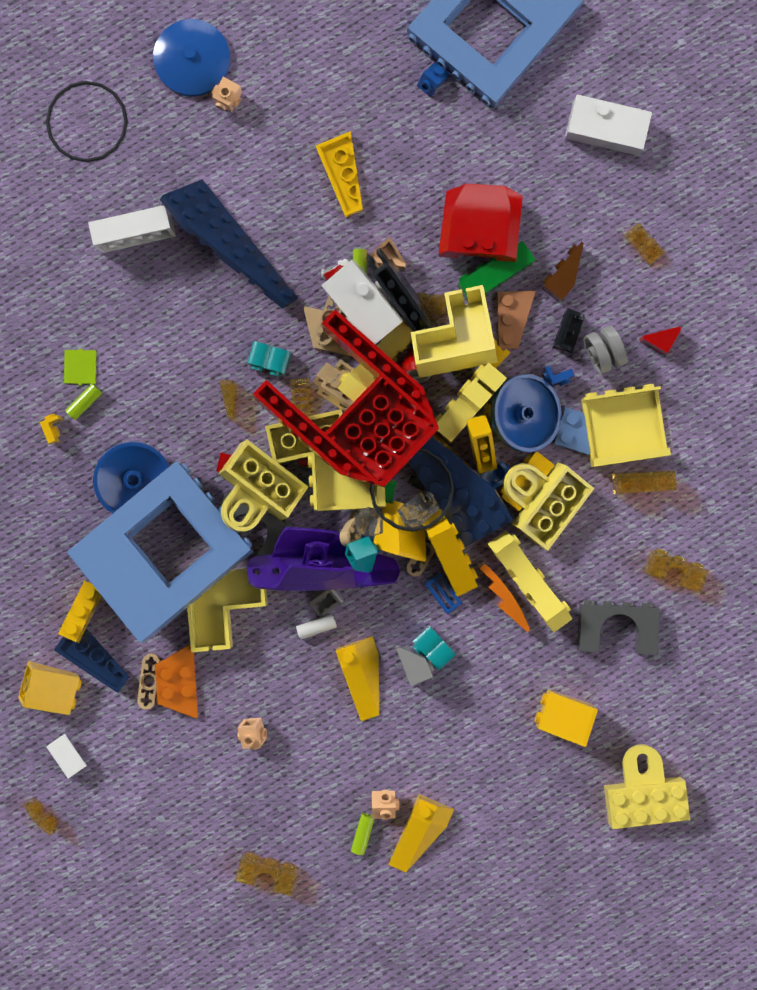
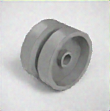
M609 325L600 329L599 335L593 332L584 336L586 351L593 367L600 375L611 371L612 365L618 368L627 364V354L624 345L613 326Z

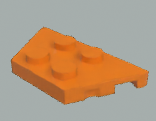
M189 643L184 648L155 664L157 704L193 718H198L194 652H191V645Z

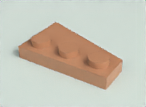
M536 291L497 292L498 346L502 350L518 349Z

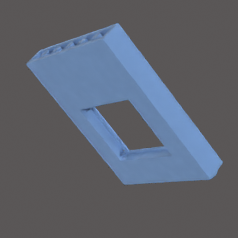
M431 0L407 29V35L410 42L414 45L418 43L428 57L433 56L438 60L437 64L443 67V69L447 68L451 71V75L456 81L464 82L470 93H477L481 97L483 104L488 107L491 105L495 108L580 9L584 0H496L526 27L494 64H491L448 27L471 0Z
M177 461L67 551L69 556L139 643L144 644L253 553V550L250 548L252 543L246 536L242 538L238 532L229 529L225 525L221 517V507L217 508L213 504L216 500L209 492L206 494L201 489L203 487L202 483L197 478L193 479L189 475L191 470L186 464L183 463L181 465ZM174 503L211 549L172 582L168 583L132 537Z

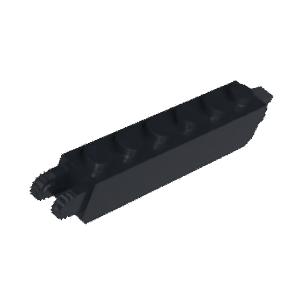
M378 248L376 253L383 262L382 266H379L371 255L366 257L367 262L374 270V278L413 332L439 327L392 258L389 260L381 248ZM461 370L451 371L454 376L461 372Z

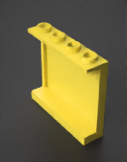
M647 384L642 386L643 389L635 390V387L623 388L624 392L616 393V389L604 391L605 395L597 396V392L585 394L586 397L581 399L588 434L591 467L671 455L670 447L667 448L659 399L658 390L661 389V386L654 387V384Z
M311 452V456H308V467L312 468V476H309V487H313V495H310V506L314 507L315 512L374 508L369 490L370 483L340 475ZM374 485L373 491L377 506L379 508H386L385 487Z

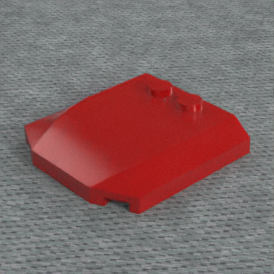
M466 183L446 191L439 257L458 258V255L492 257L496 258L497 261L516 262L523 196L501 185Z

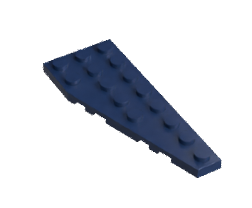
M203 179L162 195L160 201L184 231L189 235L193 233L200 239L199 243L203 246L208 245L215 251V255L238 274L243 273L249 278V283L253 286L255 284L264 290V295L283 309L298 299Z
M433 436L425 443L421 449L429 450L441 458L451 473L454 491L451 506L446 512L445 517L449 524L454 523L458 534L455 536L457 539H461L464 547L471 545L513 521V516L490 482L484 480L478 472L471 469L460 457ZM417 452L408 462L438 509H441L443 512L448 504L450 493L447 473L439 461L426 453Z

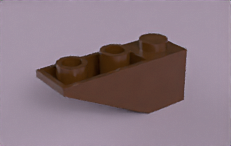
M582 241L578 246L574 244L567 252L570 256L566 260L561 259L555 266L557 271L554 275L549 274L543 281L545 285L542 289L558 303L575 286L584 244Z

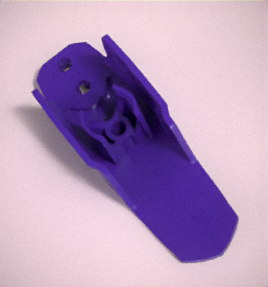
M300 527L284 528L272 554L252 557L247 563L248 582L250 585L258 589L281 591L333 590L393 584L399 577L400 568L394 558L377 554L371 572L353 570L345 555L346 547L340 542L339 532Z

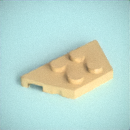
M304 306L313 348L351 356L333 339L327 346H320L316 342L315 333L323 310ZM325 332L323 333V335L319 334L321 342H324L325 339H329Z

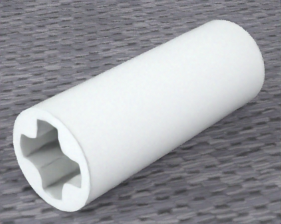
M333 614L296 626L300 640L337 628Z

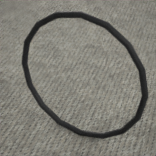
M90 81L70 84L58 92L48 107L46 118L48 135L56 149L68 158L82 162L101 160L114 152L125 137L128 123L125 105L116 92L102 83ZM85 84L102 87L113 94L122 108L124 117L122 135L116 145L102 156L89 159L74 157L62 150L52 137L49 123L52 107L59 96L72 87Z
M420 449L418 452L426 453L439 461L447 473L450 485L448 504L441 515L428 525L410 528L397 525L386 518L376 504L373 491L374 484L370 483L369 490L373 507L382 520L396 529L411 532L428 529L443 519L451 506L454 491L451 473L441 458L426 449Z

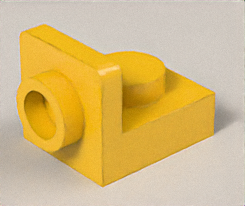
M55 413L45 416V420L41 421L40 425L48 444L53 445L60 442L58 437L61 436L57 426H53V424L62 421L63 418Z

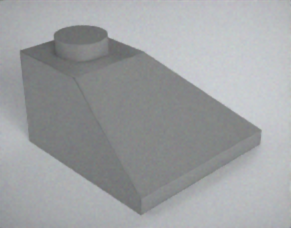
M395 645L411 686L433 678L431 672H434V668L430 660L426 661L425 657L401 645Z

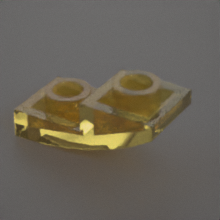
M641 223L635 224L623 234L648 265H651L665 253L655 238L649 236Z
M416 293L431 314L447 315L445 295Z
M36 797L23 804L32 820L45 833L52 835L58 830L57 818L54 815L52 816L51 812L43 815V805L40 801L36 800Z

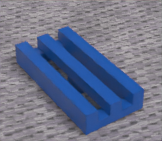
M440 572L425 582V585L446 614H449L463 604ZM438 578L441 579L446 588L457 601L456 604H453L448 595L437 582ZM431 583H434L436 585L438 590L449 603V605L451 606L449 609H447V607L442 602L440 597L434 591V589L430 585Z

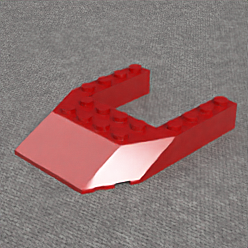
M335 309L322 322L323 331L377 379L326 432L322 431L267 380L253 393V396L264 409L311 452L340 475L385 487L439 430V426L427 400L424 388Z

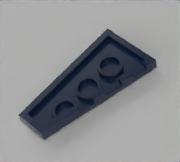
M87 628L79 643L62 637L54 651L117 693L121 691L130 678Z

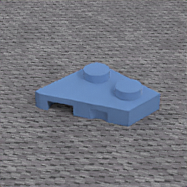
M565 407L561 424L555 437V445L590 455L584 413Z

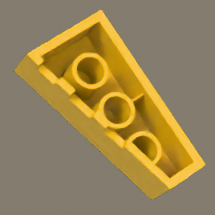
M439 509L421 518L422 525H428L441 515L442 510ZM444 515L443 519L425 530L458 597L478 587L475 581L478 576L474 568L470 569L469 567L472 564L467 553L463 554L462 552L465 547L461 539H457L455 536L458 534L454 523L449 524Z

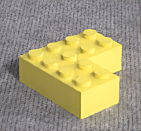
M483 285L466 288L468 304L464 303L462 289L444 293L449 325L411 332L419 378L476 367L481 364L486 365L488 362L490 364L498 362Z
M489 362L486 366L481 364L471 379H468L457 394L459 398L456 401L452 399L445 407L447 412L444 415L440 413L435 418L439 426V430L436 433L450 444L467 425L466 420L474 417L507 378Z
M247 568L231 570L187 607L191 652L231 649L233 647L230 609L268 605L267 590L254 588L249 584Z

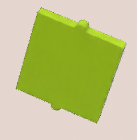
M81 348L79 350H65L64 383L78 384L79 386L82 384H96L97 351L83 350Z

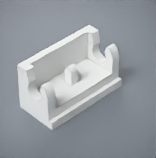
M63 734L46 746L67 778H70L87 766L66 734Z

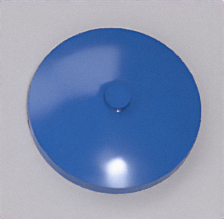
M185 19L173 23L161 33L155 44L153 61L160 80L167 88L183 96L196 97L210 93L216 85H219L222 78L226 77L230 67V51L224 36L212 24L198 19Z
M523 374L507 379L497 389L492 400L491 421L499 439L513 450L533 452L543 449L555 438L561 424V405L555 390L547 381L536 375Z
M128 441L114 445L103 453L95 466L93 473L95 494L102 506L113 514L169 467V464L156 448L146 443Z

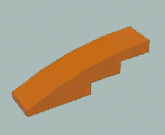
M482 563L479 569L492 580L488 588L502 599L497 606L528 632L530 630L528 623L512 593L501 579L485 563Z

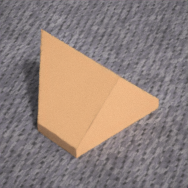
M389 237L378 248L384 251L389 260L392 258L399 270H405L406 263ZM374 250L370 255L379 266H382L383 262L378 257L376 250Z

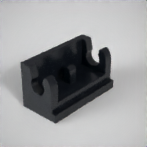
M567 308L564 311L552 347L573 353L585 315Z

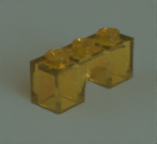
M675 471L612 475L613 494L676 490Z
M662 549L650 550L643 569L644 573L665 579L670 569L677 568L681 573L680 586L696 592H702L709 573L708 570L703 569V564L694 561L692 564L686 563V558L675 555L674 558L667 556L668 552Z
M247 852V854L243 853L235 881L254 886L258 875L268 873L274 879V892L292 896L299 868H295V864L290 862L281 864L277 863V860L274 858L266 857L262 859L256 853Z

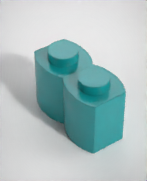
M254 341L247 363L251 365L250 369L262 372V369L270 371L269 375L280 378V375H286L292 353Z
M430 625L413 640L415 645L412 647L419 655L423 653L428 658L426 661L430 660L433 668L438 670L456 655Z

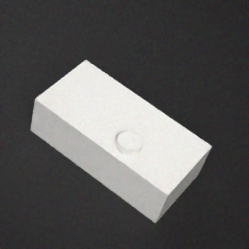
M577 94L573 101L565 139L639 156L644 149L652 112Z
M164 205L88 222L93 246L101 253L176 237L171 213Z
M354 259L349 261L321 285L353 325L374 344L403 322V318Z

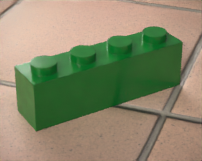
M523 240L518 243L516 262L497 261L496 258L491 257L492 261L487 264L481 263L471 275L466 273L459 278L460 282L457 287L459 290L462 289L463 296L467 302L466 288L483 285L486 295L534 263L536 259Z

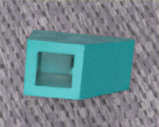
M369 536L347 544L345 555L353 570L367 573L372 571L378 549L376 544L371 542Z

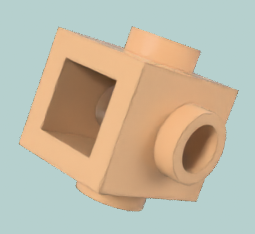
M223 77L219 85H216L212 91L215 106L222 111L228 110L232 112L234 107L237 108L240 104L242 90L240 85Z
M262 718L243 719L238 726V740L241 742L242 749L256 750L261 748L267 739V730L264 728Z
M372 791V819L388 820L396 818V810H399V798H395V791Z

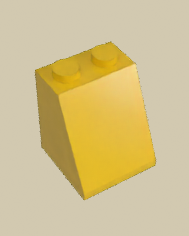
M393 501L392 504L386 503V508L382 509L383 515L397 525L410 528L423 526L420 519L424 517V513L418 512V507L406 504V508H404V503ZM380 517L373 541L377 549L423 562L426 561L425 529L414 532L396 529Z
M28 661L18 699L24 708L70 715L71 710H74L76 705L75 694L76 691L80 690L81 680L76 673Z
M548 689L547 693H543L541 697V712L537 711L534 722L537 723L536 727L586 747L598 709L591 703Z

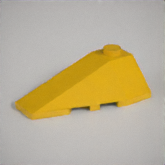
M373 636L336 648V654L360 720L364 721L379 716V653Z
M419 794L388 865L406 873L445 830L454 809Z

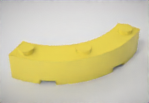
M404 318L403 322L389 332L377 345L395 363L398 360L396 358L397 354L400 351L406 350L412 343L411 332L413 331ZM359 364L351 372H345L339 380L341 384L338 386V389L352 401H355L377 378Z
M505 530L490 541L488 545L497 559L504 565L507 573L554 633L572 620L569 614L571 609L565 601L560 602L544 582L543 578L545 576L540 569L537 568L535 570L519 547L521 542L516 535L513 534L511 536Z

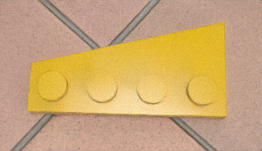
M351 131L315 146L345 218L363 211Z

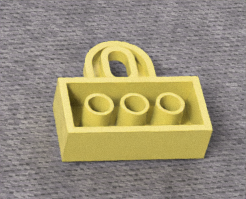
M246 439L239 444L219 472V475L234 485V488L222 504V520L229 529L236 532H245L254 528L266 511L280 521L289 517L308 489V486ZM240 504H245L248 512L241 522L235 521L233 518L234 512Z
M558 462L548 476L532 465L525 463L517 464L507 472L504 479L506 494L523 508L512 522V525L547 551L595 489L568 466ZM523 475L529 480L530 488L524 491L516 485L515 479L517 476Z
M639 744L628 749L622 761L624 783L604 785L608 824L612 829L690 820L686 781L680 776L665 778L662 758L651 746ZM640 754H646L648 770L645 773H639L637 757Z

